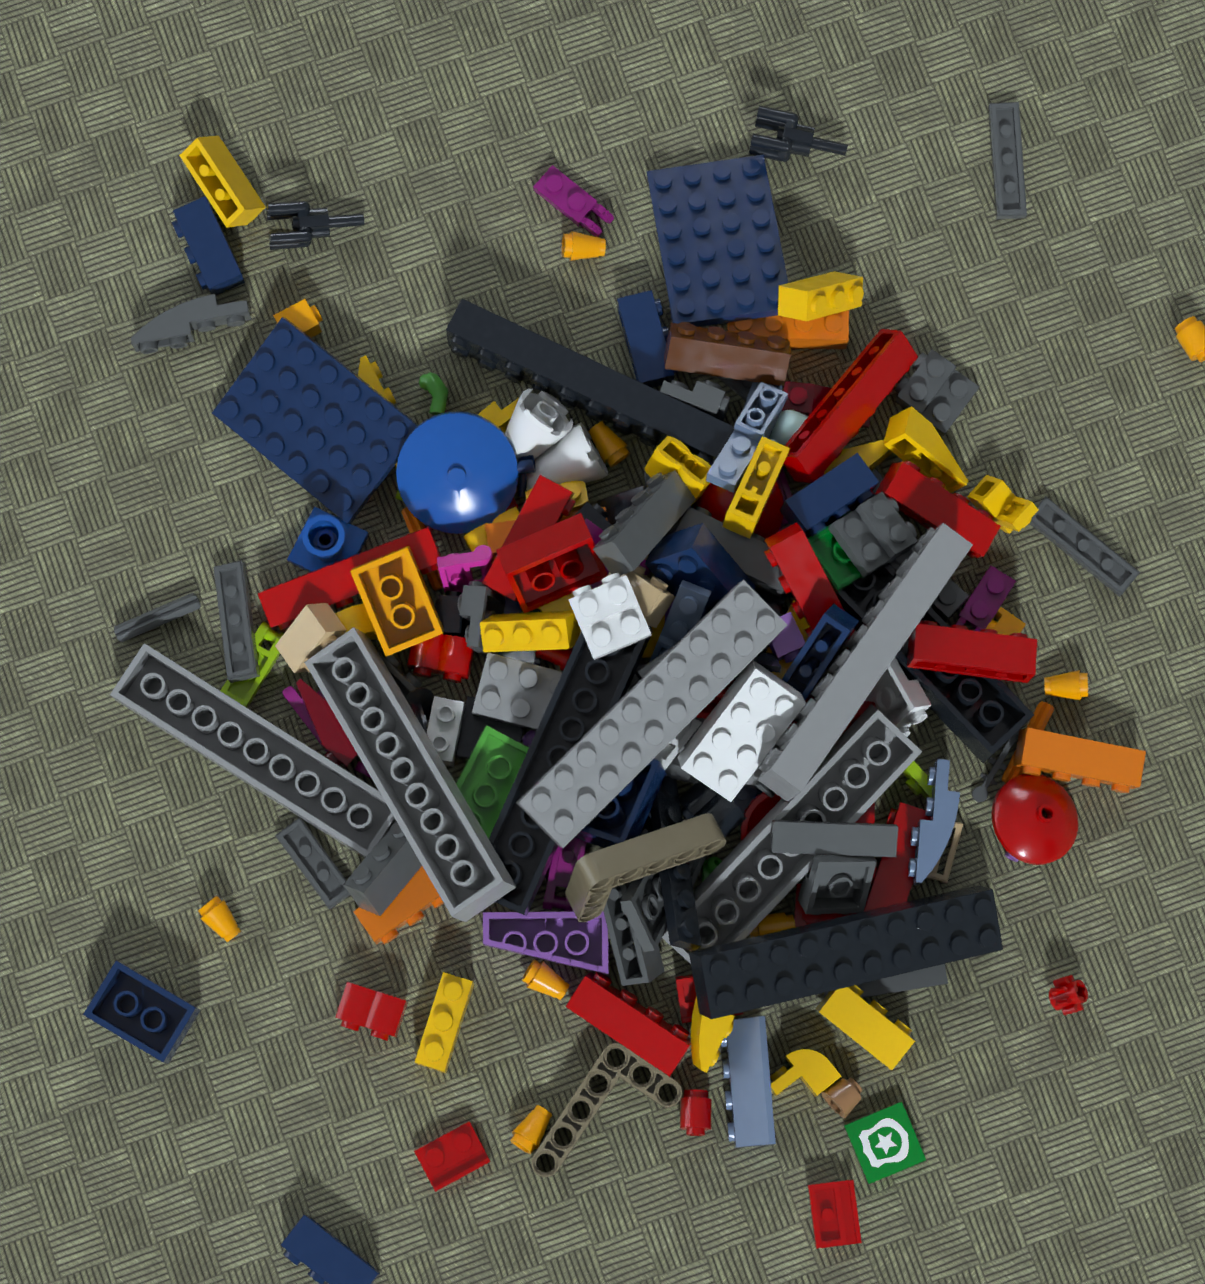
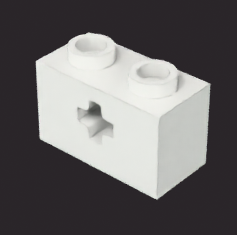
M434 696L426 734L444 765L454 767L465 703Z

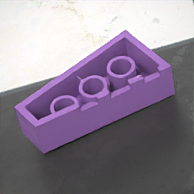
M574 911L529 912L527 916L518 912H483V944L485 946L593 972H600L605 975L609 974L608 928L604 912L587 922H579Z

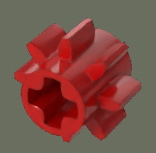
M1073 975L1053 980L1055 987L1049 990V1000L1055 1010H1062L1063 1015L1084 1010L1082 1003L1087 1001L1088 992L1081 980L1074 981Z

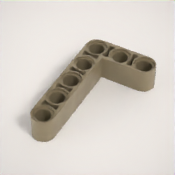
M707 813L591 852L576 862L565 895L578 921H590L604 911L612 888L712 854L725 846L726 839L713 814Z
M619 1043L608 1045L532 1158L533 1171L541 1177H551L558 1172L619 1078L664 1108L673 1107L680 1101L682 1096L680 1084ZM614 1049L622 1051L625 1056L624 1063L618 1067H613L607 1062V1054ZM645 1067L650 1071L651 1078L648 1083L638 1084L634 1081L633 1072L636 1068ZM600 1075L607 1080L608 1086L604 1092L595 1093L590 1089L589 1082L594 1076ZM665 1084L672 1085L677 1091L676 1098L671 1102H665L659 1096V1089ZM585 1102L589 1105L590 1113L587 1118L577 1119L573 1116L572 1107L575 1103ZM560 1128H567L572 1132V1141L566 1146H560L555 1142L554 1135ZM543 1154H549L555 1160V1166L550 1172H541L537 1167V1160Z

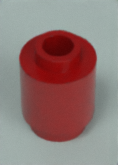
M684 1090V1097L680 1099V1129L686 1130V1135L705 1136V1130H711L712 1099L708 1098L709 1091Z

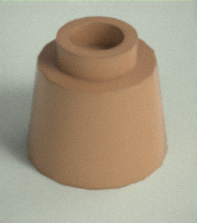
M850 1077L847 1080L844 1078L840 1079L821 1093L827 1104L839 1116L846 1118L861 1100L860 1093L863 1090Z

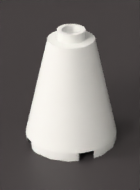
M527 389L523 391L517 401L505 431V435L515 451L517 462L521 456L533 455L536 459L572 429L573 420L568 421L566 417L568 410L546 392L541 391L537 395L531 393L533 389Z
M581 422L574 425L567 435L535 459L536 472L527 474V491L534 487L540 475L557 484L568 481L588 483L603 479L608 475L607 467L591 441V435Z

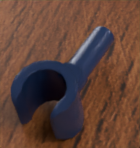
M533 455L521 456L518 459L519 497H526L527 474L536 472Z

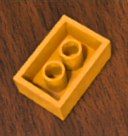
M410 546L350 570L386 657L444 633V628Z

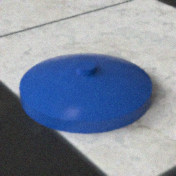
M468 412L442 413L422 422L405 440L397 462L396 477L398 489L409 511L425 525L446 533H469L485 523H492L510 505L518 483L517 457L507 436L491 421Z

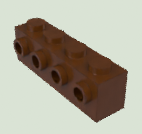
M688 322L670 323L664 353L665 369L784 386L791 357L790 340H785L775 335L769 337L757 336L748 331L730 332L720 327H697Z

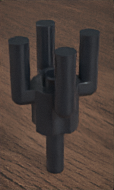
M759 105L755 127L777 131L778 133L777 138L753 133L749 155L764 154V158L787 162L791 154L809 157L810 149L846 156L848 144L813 137L815 128L799 125V117L796 113Z
M307 201L267 203V221L292 219L293 230L292 232L270 233V250L308 247L311 244L312 238L330 237V228L364 226V214L329 216L327 208L310 209Z

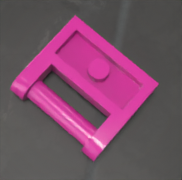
M480 545L473 552L451 553L443 557H437L438 570L444 592L457 591L462 593L463 585H469V581L483 582L492 566L493 555L491 548L486 545ZM480 566L482 573L480 580H474L471 567Z

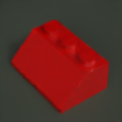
M581 513L496 549L507 579L524 614L569 595L578 588L601 581L608 575L603 562L593 550L595 543Z

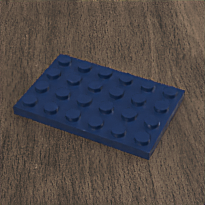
M764 154L647 171V181L672 323L688 322L701 327L778 316L779 285L787 284L788 278Z
M284 317L280 319L212 412L213 415L347 524L353 522L398 462V457L405 440L418 427L416 422Z

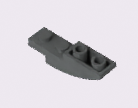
M215 294L199 297L179 304L152 319L131 337V344L136 352L140 351L142 354L155 353L158 351V348L167 346L173 349L188 346V343L195 342L193 330L198 329L199 332H208L214 330L215 326L227 324L229 327H236L245 324V321L252 320L247 300L219 305Z

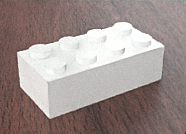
M752 660L742 670L677 757L681 769L732 802L805 706L806 702L802 694Z

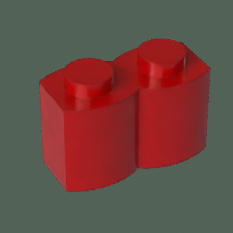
M441 634L411 646L407 665L409 669H413L414 675L429 678L431 673L441 674L445 681L461 683V679H469L474 650L467 647V642L463 637Z
M347 982L335 1018L342 1020V1027L354 1031H359L360 1026L372 1029L370 1036L388 1041L389 1036L397 1037L408 1001Z

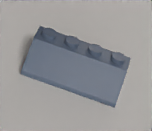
M765 1016L733 1020L732 1032L721 1043V1047H727L728 1059L722 1060L723 1078H729L730 1091H725L726 1110H732L733 1122L727 1123L729 1142H735V1148L774 1145L776 1142Z

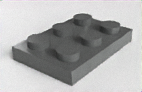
M659 872L631 881L620 901L622 911L627 916L633 928L634 937L639 941L643 952L655 951L667 929Z

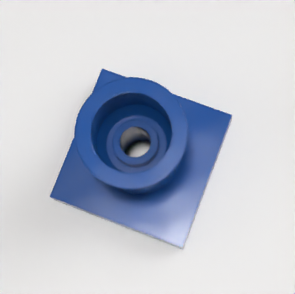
M314 506L287 561L308 572L315 571L360 553L369 533L352 524H347L342 519ZM325 540H331L328 545L321 544Z

